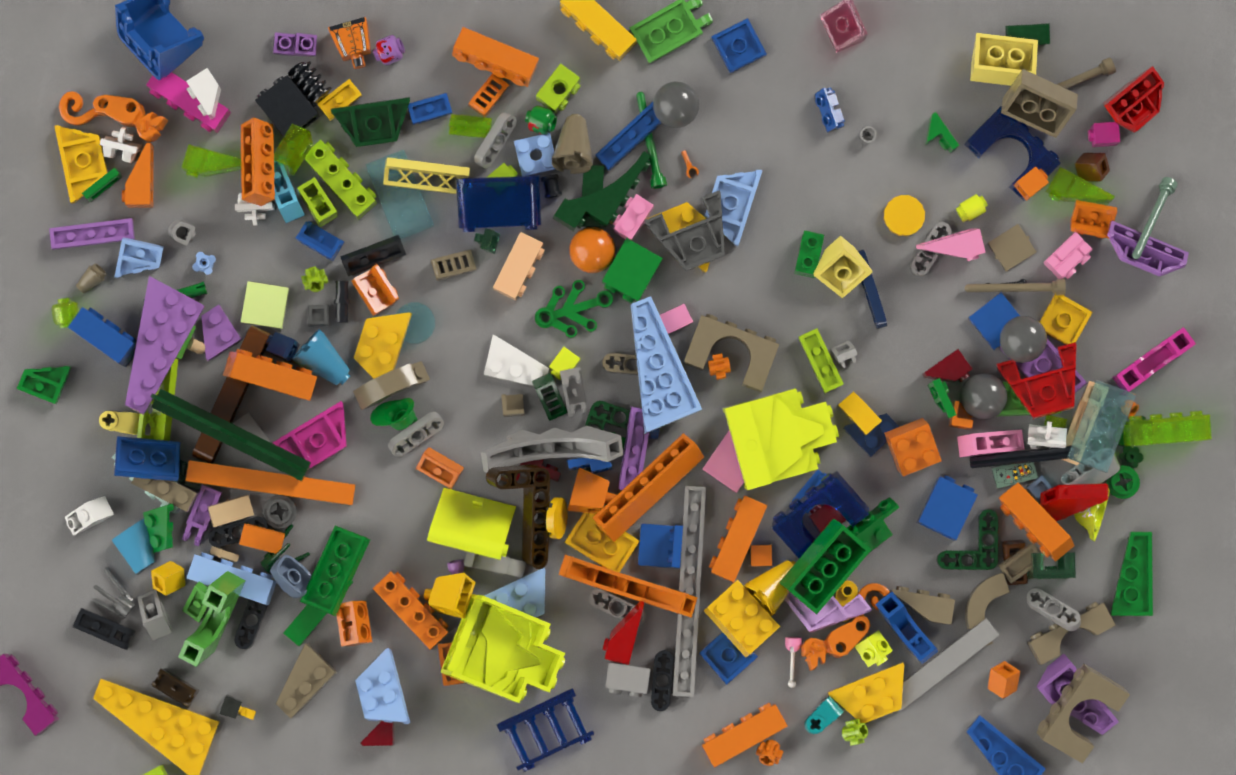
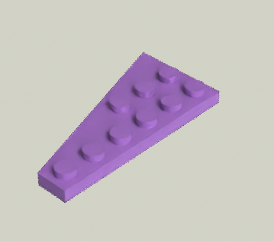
M150 276L125 406L142 415L146 413L153 400L150 397L151 394L156 395L205 305Z

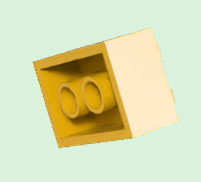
M736 580L703 610L745 657L749 656L780 627L739 580Z

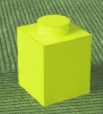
M563 347L549 366V369L552 370L551 375L561 380L560 371L576 368L581 358Z

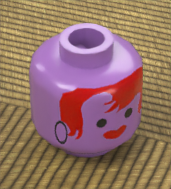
M394 35L379 39L375 44L376 49L373 50L376 60H381L384 65L400 61L403 58V53H405L401 39L399 37L396 38Z

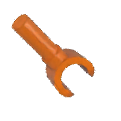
M686 150L682 151L681 154L687 167L686 176L691 178L689 175L690 169H694L698 176L699 170L690 162Z

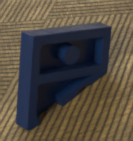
M887 413L878 416L882 422L867 435L855 423L846 425L843 428L869 457H872L887 442L884 433L899 427Z

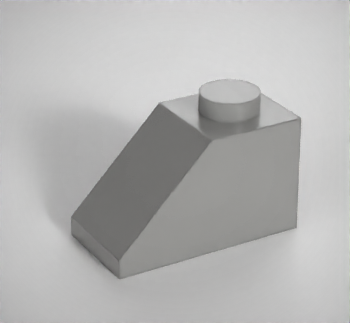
M152 590L138 596L137 600L142 622L151 639L154 641L172 633L170 621L158 591Z

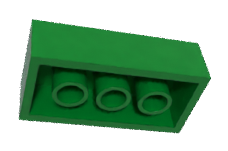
M833 518L779 583L817 615L869 554L871 549L843 524Z

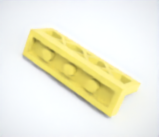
M387 157L385 160L383 185L465 195L470 168ZM389 169L397 170L402 178L397 182L388 181ZM414 172L418 173L423 180L418 184H412L407 176ZM433 175H438L443 183L435 187L427 179ZM452 178H462L461 190L453 189L448 182Z

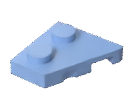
M123 237L114 277L118 278L130 273L135 274L143 270L159 268L164 246Z

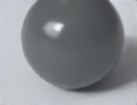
M678 81L669 82L656 92L653 100V110L657 119L665 126L681 128L687 126L696 118L699 111V99L695 90L688 84Z
M1029 316L1014 317L1001 330L1000 346L1005 355L1013 361L1020 363L1031 362L1041 356L1046 348L1047 334L1045 328L1035 318Z
M979 373L973 375L964 383L961 389V404L964 410L976 419H992L998 416L1006 406V387L998 377L992 374Z

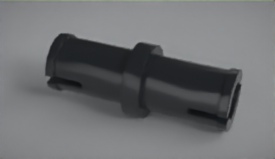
M335 281V322L348 323V304H350V299H348L349 281Z

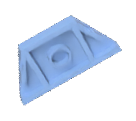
M762 170L720 175L716 178L712 193L719 190L721 193L723 234L737 247ZM706 210L705 217L710 218Z
M545 568L539 569L484 596L537 618L545 614L546 570Z
M387 648L355 680L364 718L368 721L382 720L389 723L402 722L409 724L410 719L391 649Z

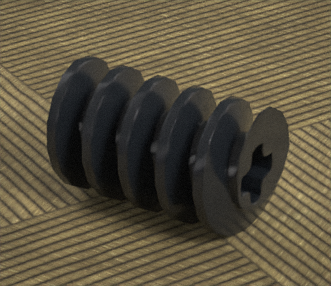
M311 61L306 63L300 62L289 70L288 75L293 76V82H298L297 87L303 89V95H308L307 100L309 102L313 101L312 106L315 107L318 102L329 95L328 93L332 88H323L327 82L325 80L319 82L321 74L313 75L317 70L316 68L309 70Z

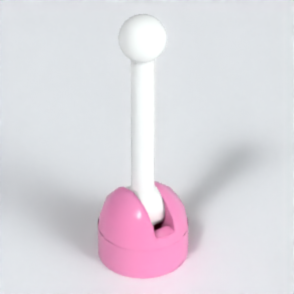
M785 637V646L791 652L790 680L788 681L790 688L796 686L794 681L795 652L801 648L802 638Z

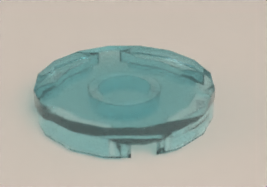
M410 302L403 305L397 314L413 313L404 341L410 344H419L426 341L435 329V318L432 311L419 302Z

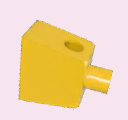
M465 573L437 577L433 588L425 589L424 599L439 613L465 618L475 581Z

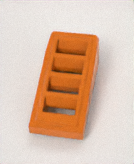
M492 73L470 100L468 106L486 118L509 87V84ZM492 81L498 83L502 88L499 90L491 84ZM489 87L497 94L494 96L486 89ZM483 93L490 97L492 100L489 102L488 100L483 98ZM478 100L482 101L487 106L485 108L482 107L480 104L477 103Z

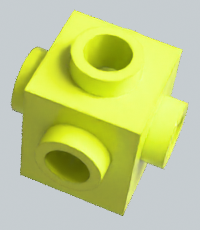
M879 630L864 638L855 646L868 667L875 663L877 666L888 660L886 656L893 651Z

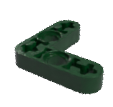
M596 401L591 406L585 426L596 424L600 430H604L605 424L608 423L627 430L628 426L625 425L629 421L630 410L604 401ZM600 405H603L605 411L609 412L610 407L614 410L611 413L610 420H607V414L602 413L600 416H597V411L594 408H599ZM621 411L626 415L623 423H617L614 420L616 412Z
M987 509L978 516V551H942L936 558L937 565L945 570H991L995 568L998 564V515L996 512ZM987 513L994 519L989 523V528L994 527V531H982V527L987 528V522L982 519ZM985 534L993 536L994 542L992 545L987 546L983 543L982 538ZM982 548H994V552H989V557L993 559V563H990L989 567L982 561L987 557V551L982 552ZM945 554H948V558H956L955 554H959L957 558L958 567H955L956 562H949L948 566H945V563L941 562V558ZM965 554L973 558V563L968 567L964 566L961 562Z

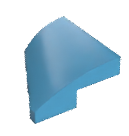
M144 518L112 539L135 574H140L156 562Z

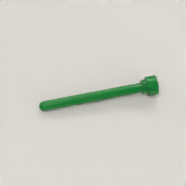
M638 92L636 97L639 112L641 113L647 105L644 93ZM650 133L645 138L648 154L651 155L649 158L652 170L650 185L651 189L666 187L667 181L663 173L660 172L653 134Z

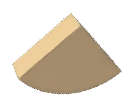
M211 547V555L232 562L238 561V554Z

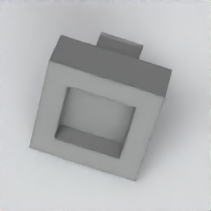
M849 340L831 348L832 355L843 368L846 367L845 360L851 359L853 363H856L854 356L858 354Z

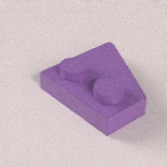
M217 305L201 316L205 356L208 362L242 340L220 305Z

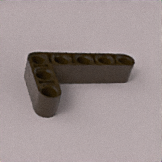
M533 464L493 467L489 469L486 473V481L491 486L502 490L523 488L522 560L535 569H543L548 563L549 532L546 529V515L550 504V473L545 468ZM539 472L537 479H535L536 473ZM520 473V477H519V479L516 481V477H517V475ZM501 474V479L497 482V478ZM538 513V517H537V519L534 521V517H535V515ZM537 554V558L533 562L534 556Z

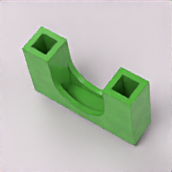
M227 571L208 586L202 604L209 607V610L198 629L185 640L178 656L180 659L197 667L215 652L246 580Z

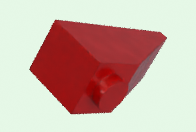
M640 601L611 631L609 639L605 638L602 649L606 651L604 659L629 665L644 601Z

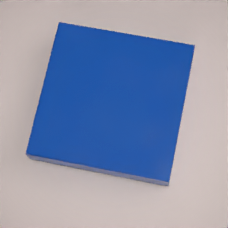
M748 18L711 36L730 74L767 55Z
M1001 292L968 317V319L994 351L1000 346V333L1003 326L1012 318L1020 315Z
M723 632L699 652L726 685L758 657L754 652L745 657Z

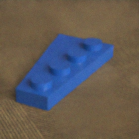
M980 715L967 729L966 733L998 775H1042L1046 768Z

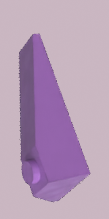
M1062 654L1047 666L1037 688L1050 704L1057 703L1065 686L1069 685L1077 670L1065 654ZM1088 699L1078 703L1070 713V716L1077 718L1102 735L1119 722L1104 703L1095 699Z

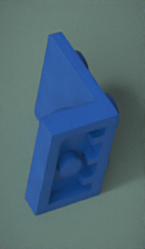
M641 524L638 565L680 568L683 526Z

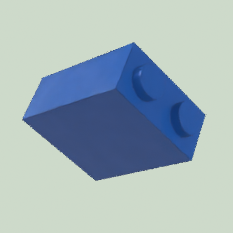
M944 475L943 478H937L916 523L955 541L978 494L973 493L975 489L965 484L961 487L955 484V479Z

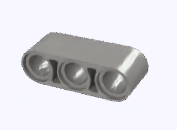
M1104 448L1063 474L1061 482L1063 485L1101 484L1120 470V465L1113 450Z

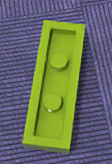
M818 328L799 336L798 339L824 394L844 385Z

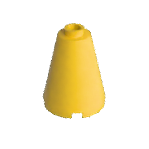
M786 560L744 585L770 616L777 612L789 593L779 582L796 563L794 561Z

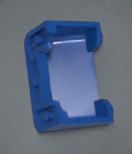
M126 0L116 4V29L119 38L157 80L167 77L203 45L204 36L199 29L197 30L195 27H192L187 31L169 12L170 0Z

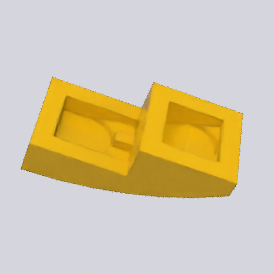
M854 391L838 404L841 410L851 421L853 420L865 435L882 422Z

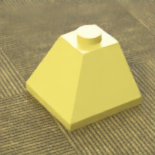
M839 236L825 249L815 269L814 276L843 298L872 273V269L856 248Z

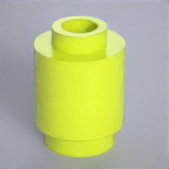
M975 194L961 202L959 207L955 209L963 222L967 220L970 222L985 213V207L988 204L982 195L978 196Z

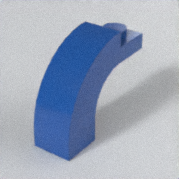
M890 592L875 604L897 637L921 664L938 652L937 648L917 626L905 606L893 592Z

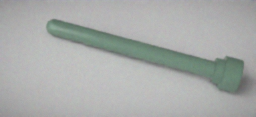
M1164 177L1160 182V195L1133 251L1132 257L1134 259L1141 257L1167 197L1173 194L1178 184L1173 178Z

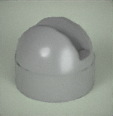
M865 126L860 131V137L864 142L871 143L876 139L877 132L873 127ZM863 131L873 133V137L863 135Z

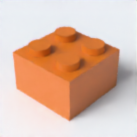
M924 418L884 433L896 468L903 477L942 461L929 423Z

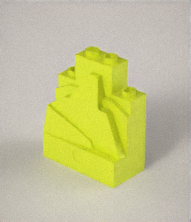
M794 388L722 408L726 415L744 480V489H754L772 484L775 481L817 470V464L821 463L818 452H814L813 449L836 443V437H839L837 426L832 425L831 417H833L831 405L821 402L802 408L801 404L804 401L801 391L797 392V389Z
M472 594L465 618H462L440 673L513 702L520 703L526 696L527 684L549 693L551 689H554L557 683V673L565 663V653L543 644L544 640L546 641L550 635V623L486 596Z

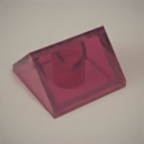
M843 0L820 15L836 52L865 41L868 33L853 0Z

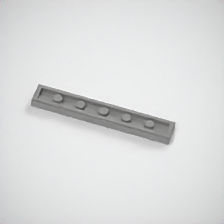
M987 618L903 682L902 708L899 712L1000 635Z

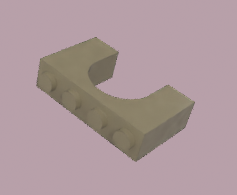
M701 315L683 364L703 371L710 350L718 341L728 338L736 339L746 346L750 355V364L742 386L761 393L780 344H777L776 339L765 336L761 338L756 336L757 332L747 328H745V331L737 329L738 325L726 321L725 324L721 323L713 315Z
M1083 663L1081 668L1075 671L1070 684L1063 689L1057 703L1051 706L1050 713L1046 719L1040 722L1037 734L1043 741L1083 764L1094 748V745L1088 738L1070 728L1069 716L1073 708L1084 700L1095 699L1119 712L1130 694L1123 686Z

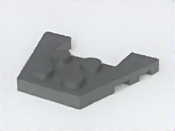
M720 190L702 197L710 218L675 232H669L662 213L644 220L646 226L685 271L725 256Z

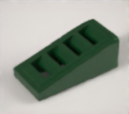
M551 373L532 381L549 421L568 413ZM554 390V392H551V393H549V394L543 396V394H545V393H547V392H549V391ZM557 397L556 400H554V401L549 402V403L546 404V402H548V401H550V400H552V399H554V398ZM560 404L561 407H559V408H557V409H554V410H552V411H549V409H551V408H553V407H555V406H557V405Z

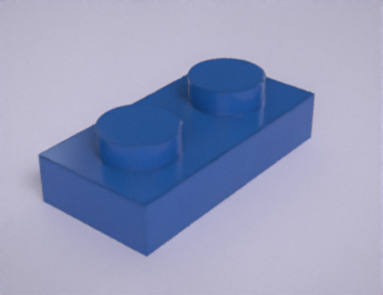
M447 93L408 105L413 125L453 114Z

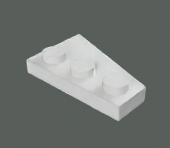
M492 336L484 371L485 376L533 386V380L548 374V367L497 336Z

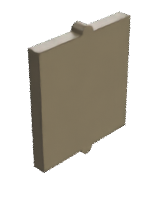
M1019 224L987 243L995 254V259H998L1005 271L1010 270L1036 253V250L1029 241L1030 237L1025 235Z

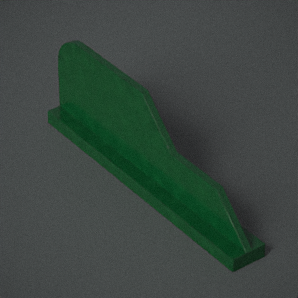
M160 389L157 395L152 393L150 396L154 399L151 408L300 481H303L311 465V462L163 389Z

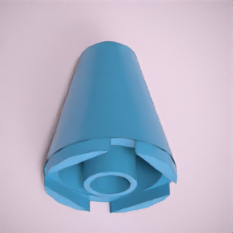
M320 329L309 338L306 344H303L292 358L296 364L311 370L334 385L339 383L343 385L350 377L348 374L350 369Z

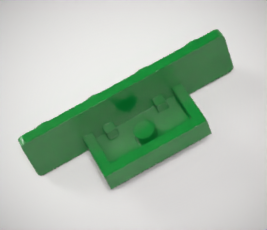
M889 497L881 501L873 510L865 513L861 519L848 526L847 529L872 551L893 535L884 519L895 512L899 506Z

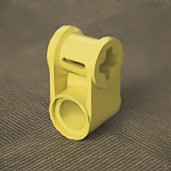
M105 411L100 415L99 423L101 427L109 431L137 435L139 413ZM111 415V418L115 419V421L110 423L109 426L108 423H105V419H109Z

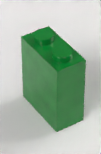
M626 238L602 280V284L605 285L604 289L613 294L615 292L623 295L622 299L630 304L640 301L663 258Z

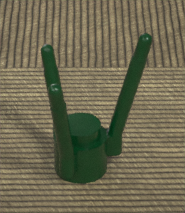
M292 524L289 525V527L284 531V533H285L284 539H285L286 536L289 534V532L292 530V528H293V525H292ZM287 543L276 554L268 552L264 555V559L260 563L269 574H271L272 565L290 547V544ZM307 552L294 559L299 562L308 557L310 553Z

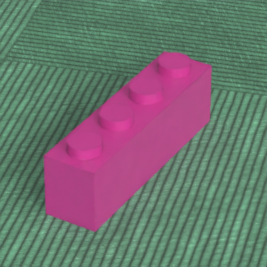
M172 72L161 80H157L152 75L146 84L152 96L160 99V97L167 100L166 104L174 110L181 109L184 111L183 115L189 120H198L202 123L200 126L209 133L212 130L218 133L231 114L228 108L218 103L215 118L211 120L208 115L203 116L197 107L200 105L197 97L192 99L186 90L189 87L188 83Z

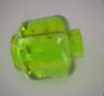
M70 298L57 299L58 303L51 307L53 322L55 325H59V328H66L79 312L78 303L75 301L70 302Z

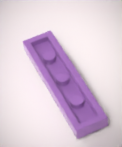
M132 218L49 228L52 250L121 242L123 237L135 240Z
M631 406L618 482L619 490H623L643 471L649 432L645 434L643 413L640 407Z

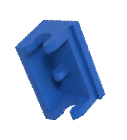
M310 221L305 222L296 236L297 241L331 261H334L345 243Z

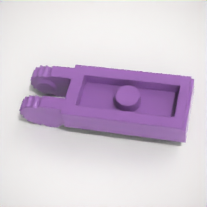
M205 485L201 486L186 522L187 526L182 540L187 541L190 538L194 526L199 528L194 545H200L205 531H207L211 522L207 507L218 504L222 492Z

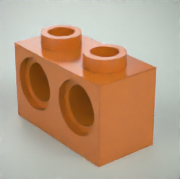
M350 601L341 603L337 612L341 646H357L371 643L372 635L367 602Z

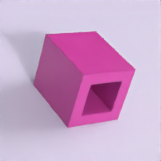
M1116 122L1094 123L1088 129V141L1092 142V147L1117 146L1120 143L1119 124Z

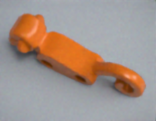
M74 91L67 92L62 96L59 104L60 114L69 124L80 126L90 122L96 116H107L127 127H136L139 137L147 142L156 141L161 136L160 131L168 123L165 117L158 116L154 112L146 115L144 106L133 98L112 95L97 96L93 101L94 108L78 117H73L69 114L68 104L71 100H74L75 103L72 106V110L79 112L83 107V98L80 94Z
M871 583L861 588L857 595L860 594L865 600L866 595L871 591L879 592L883 597L887 596L890 591L881 584ZM873 596L870 599L871 605L874 609L878 610L875 605L879 602L878 598ZM864 614L854 617L849 623L830 632L824 641L817 638L805 640L801 645V656L806 657L805 662H807L809 670L816 669L818 660L823 665L826 662V654L836 658L847 655L868 633L871 626L868 617H865ZM856 623L862 625V631L856 629ZM837 644L843 647L842 653L836 650Z

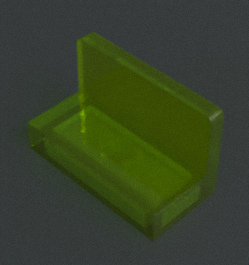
M292 124L274 152V161L287 165L289 173L293 176L313 146L311 132Z

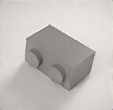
M609 663L605 688H609V693L621 694L623 690L629 691V696L642 698V694H647L650 669Z

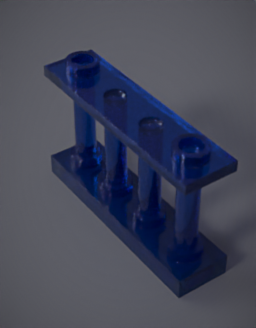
M573 688L496 724L499 732L504 730L506 734L508 733L522 764L516 766L517 770L522 769L523 772L534 768V763L577 742H580L582 745L592 740L591 736L594 735V731L586 732L573 704V697L576 696ZM560 703L566 707L579 737L567 741L554 713V706ZM541 712L544 716H547L560 746L548 750L535 723V715ZM522 721L525 725H528L541 755L530 760L515 730L517 729L516 724Z

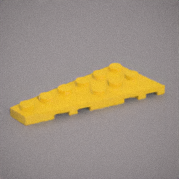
M100 679L93 697L95 701L187 775L201 774L220 721L105 679Z

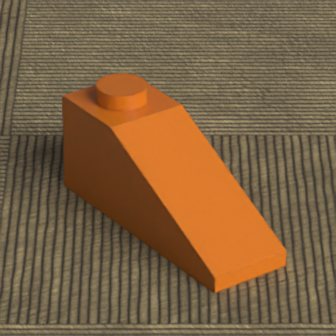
M151 143L145 144L125 183V190H122V202H125L128 208H153L154 146Z

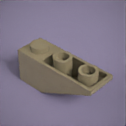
M896 586V590L892 589L890 591L927 621L947 625L952 624L955 600L950 599V595L938 593L937 597L930 596V591L917 590V593L908 592L909 588Z

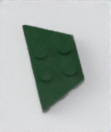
M410 97L331 108V113L341 124V127L356 147L395 142L398 140Z

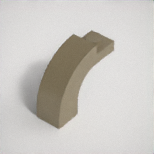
M422 361L387 372L360 386L353 393L361 410L375 406L403 390L426 383L430 378Z
M1003 573L983 580L971 592L965 607L967 629L974 628L985 619V610L993 599L1010 593Z

